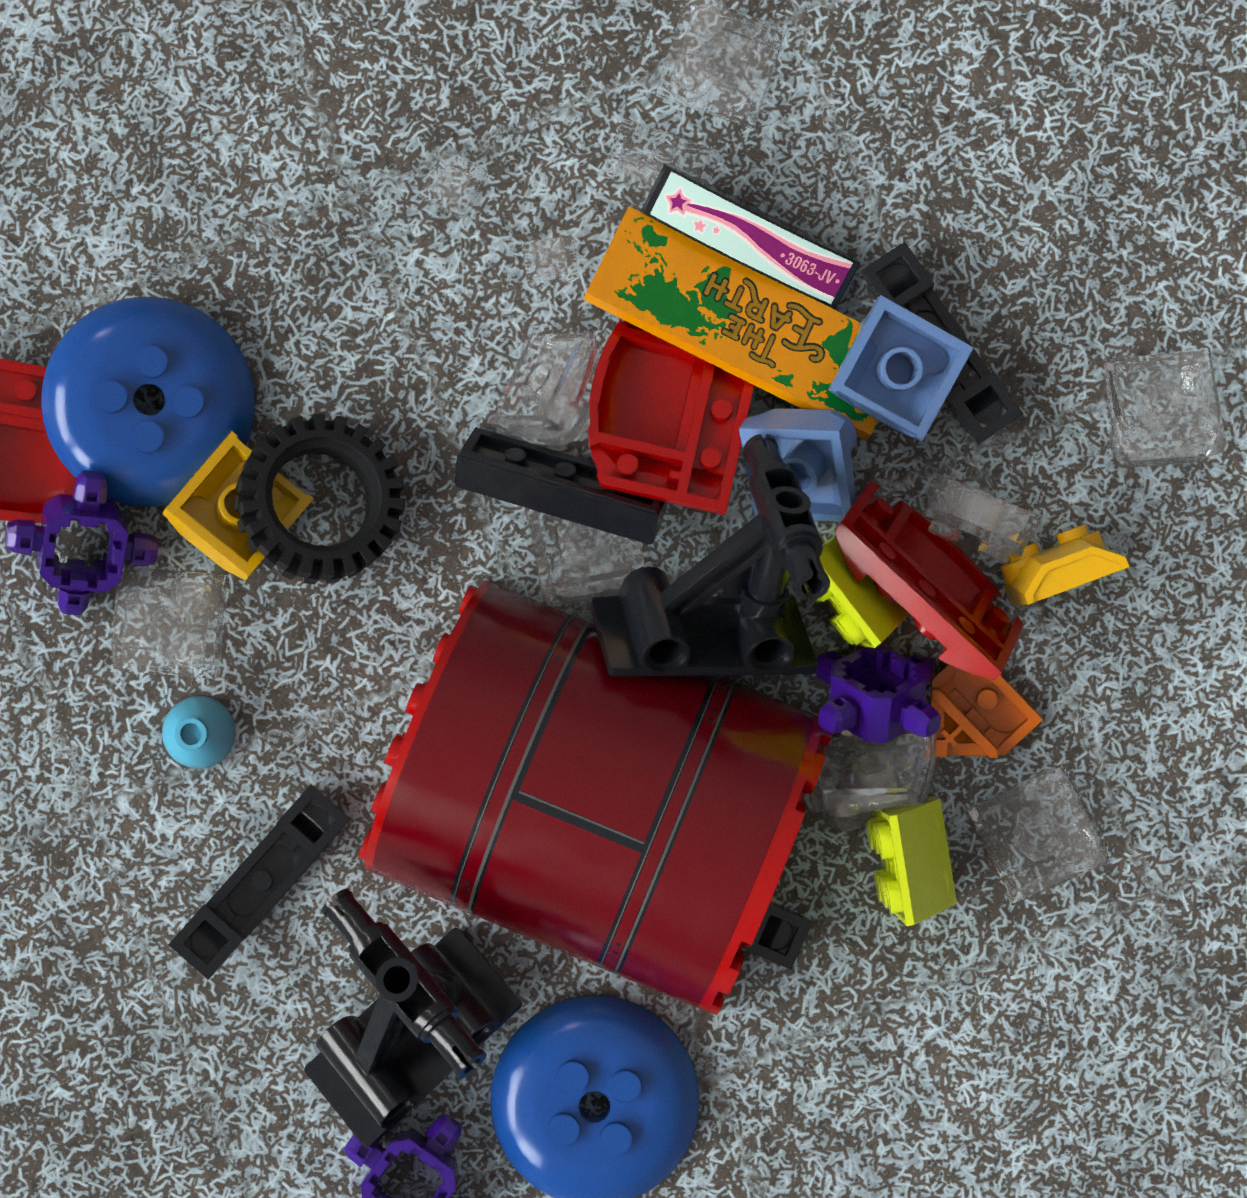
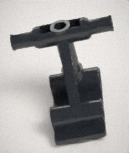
M761 434L755 435L745 443L743 448L744 456L752 471L749 489L758 515L673 584L670 585L667 575L661 569L651 566L640 567L625 577L619 597L592 598L590 609L607 672L610 676H738L816 673L818 662L796 601L793 597L789 596L787 583L790 576L794 592L802 600L807 599V592L804 584H806L811 600H816L828 592L830 579L825 573L820 560L823 542L810 511L811 501L807 494L803 492L793 467L782 461L775 438L766 434L765 442L768 447L766 449ZM723 588L721 596H713Z
M343 889L332 896L339 905L334 907L330 901H327L322 907L321 912L325 917L329 918L350 944L348 948L350 952L349 957L380 995L359 1017L353 1015L346 1016L330 1026L317 1041L316 1046L321 1052L305 1066L304 1071L361 1144L365 1147H372L450 1073L455 1071L454 1073L458 1078H463L475 1070L470 1063L475 1061L477 1065H481L487 1054L479 1046L522 1007V1001L462 930L453 928L436 945L425 943L410 952L388 924H383L382 922L375 923L353 897V893L349 889Z

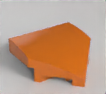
M947 663L932 678L931 706L941 715V723L937 733L931 735L930 757H947V755L985 756L998 759V755H1006L1043 721L1042 716L1001 674L994 680L963 671Z

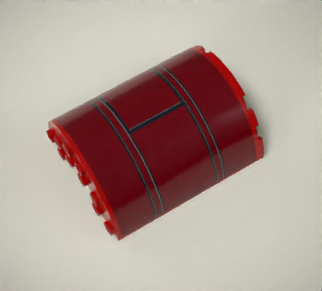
M487 580L483 581L478 588L470 585L459 609L460 617L451 634L444 633L439 641L432 661L436 665L428 682L423 684L418 682L412 691L405 713L413 716L407 732H403L402 735L397 733L388 749L384 764L392 766V770L387 783L383 782L374 799L371 812L376 813V816L358 855L359 858L364 860V868L378 876L690 1006L717 1015L723 1006L724 994H730L743 965V945L746 947L752 946L806 814L807 805L802 804L806 794H812L826 758L823 750L825 746L829 745L833 734L820 727L818 724L819 716L720 675L610 676L607 672L595 624Z

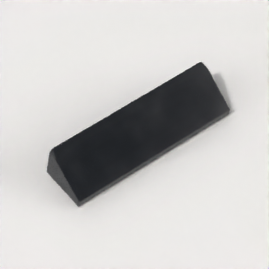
M478 427L474 428L457 455L454 483L459 488L644 544H652L654 542L668 502L601 488L596 477L598 471L593 461Z

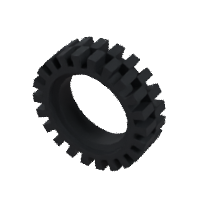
M313 414L310 420L303 421V417L298 416L290 419L288 424L283 427L279 424L257 443L238 477L235 488L238 489V495L234 500L235 511L240 512L241 518L237 522L241 534L247 532L250 538L247 546L253 554L258 550L265 557L262 563L269 569L276 565L284 570L281 576L290 580L295 576L304 577L303 583L316 584L318 580H326V584L338 582L343 577L348 576L349 579L359 574L392 543L393 536L399 531L402 523L399 520V516L405 510L406 499L400 498V492L405 486L403 476H395L394 470L398 466L393 455L388 458L385 457L382 450L386 444L379 437L372 442L365 436L369 430L361 424H358L355 429L346 426L348 418L336 416L333 421H326L325 414ZM307 454H324L339 459L355 472L364 487L367 501L364 522L355 536L342 543L325 546L301 541L288 532L278 519L272 499L274 479L285 463Z

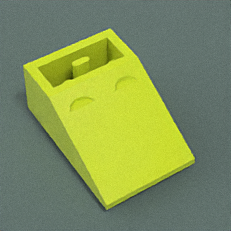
M836 534L823 544L820 560L825 573L830 579V588L825 595L813 601L815 603L827 602L835 613L829 619V622L847 645L850 643L851 645H860V647L876 648L897 628L909 613L899 603H892L885 599L877 591L874 580L868 574L859 583L856 582L845 562ZM804 584L805 590L810 597L807 585Z
M927 796L872 805L874 818H868L865 822L870 849L875 850L876 855L880 854L883 869L874 871L878 901L883 902L885 908L889 907L890 914H895L906 926L918 924L956 905L957 899L941 799L936 796Z

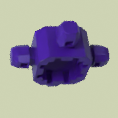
M81 471L76 478L73 495L58 494L46 502L43 506L41 525H35L34 520H14L7 523L5 533V548L10 551L25 555H31L32 551H36L40 575L50 587L58 588L57 601L60 611L70 615L83 614L88 607L91 591L105 593L120 583L124 561H128L129 566H149L156 563L158 554V541L150 534L133 531L131 536L128 535L124 513L113 500L107 499L106 479L104 474L98 471ZM71 520L79 521L80 526L97 528L98 523L105 524L106 531L110 533L107 552L103 553V559H94L93 566L85 565L84 560L67 558L66 563L59 562V557L54 555L57 534H60L61 526L70 527Z
M877 646L876 648L862 647L848 656L841 655L835 651H826L816 658L818 666L815 674L829 685L828 702L821 706L818 724L830 734H838L848 730L867 742L888 743L906 731L919 737H930L939 730L941 715L934 707L924 701L926 684L932 678L934 666L928 658L918 654L906 658L886 646Z
M444 1114L438 1117L425 1133L428 1138L414 1129L400 1131L393 1135L385 1148L379 1144V1141L372 1147H365L353 1134L343 1149L347 1157L360 1168L363 1164L370 1168L360 1185L362 1198H392L390 1195L382 1192L383 1187L377 1183L402 1150L408 1155L411 1152L418 1156V1159L439 1171L438 1176L443 1181L431 1198H454L451 1195L456 1190L459 1181L457 1160L445 1151L452 1152L461 1136L462 1125L449 1115Z

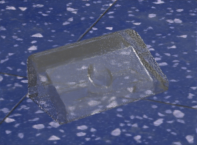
M623 118L609 152L603 177L649 194L665 163L711 184L721 151Z

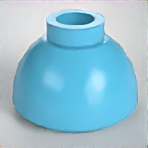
M192 696L181 700L167 713L162 726V740L167 752L175 761L190 768L203 769L218 764L229 754L235 741L236 730L232 715L222 703L207 696Z

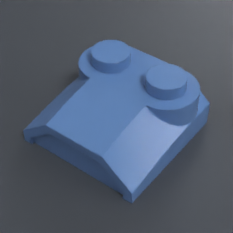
M880 295L877 297L869 314L862 320L858 334L828 390L863 413L921 442L974 347Z
M771 409L765 413L746 418L739 427L742 449L745 443L755 435L761 434L766 449H768L765 442L766 434L775 438L782 461L793 467L803 492L807 494L811 501L810 511L815 521H841L856 500L851 451L856 444L857 434L852 422L846 416L833 410ZM744 456L749 482L752 475V471L747 459ZM751 494L754 514L756 516L758 515V511Z

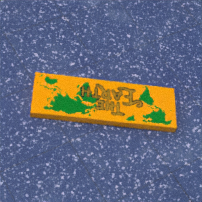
M630 206L628 207L583 300L801 409L837 411L852 422L857 437L866 441L871 436L878 420L847 404L828 390L858 334L860 322L751 270Z

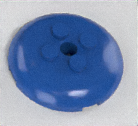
M133 297L114 301L97 308L80 319L67 331L56 346L46 367L41 393V408L44 426L50 443L60 461L75 478L84 470L101 472L106 479L108 499L126 505L161 507L170 504L231 431L238 435L237 438L243 444L247 445L254 422L255 392L250 369L244 355L233 338L219 323L202 311L179 301L160 297ZM154 387L160 390L165 399L163 409L155 415L148 416L140 413L133 401L139 389Z
M584 995L558 1001L522 1024L510 1038L500 1055L495 1068L490 1094L493 1127L507 1159L516 1171L530 1184L554 1198H636L653 1189L669 1176L687 1152L696 1130L700 1106L698 1080L693 1062L681 1040L671 1027L652 1011L626 999L605 995ZM591 1091L603 1093L610 1102L608 1109L604 1113L595 1116L586 1113L580 1105V1100L586 1093Z

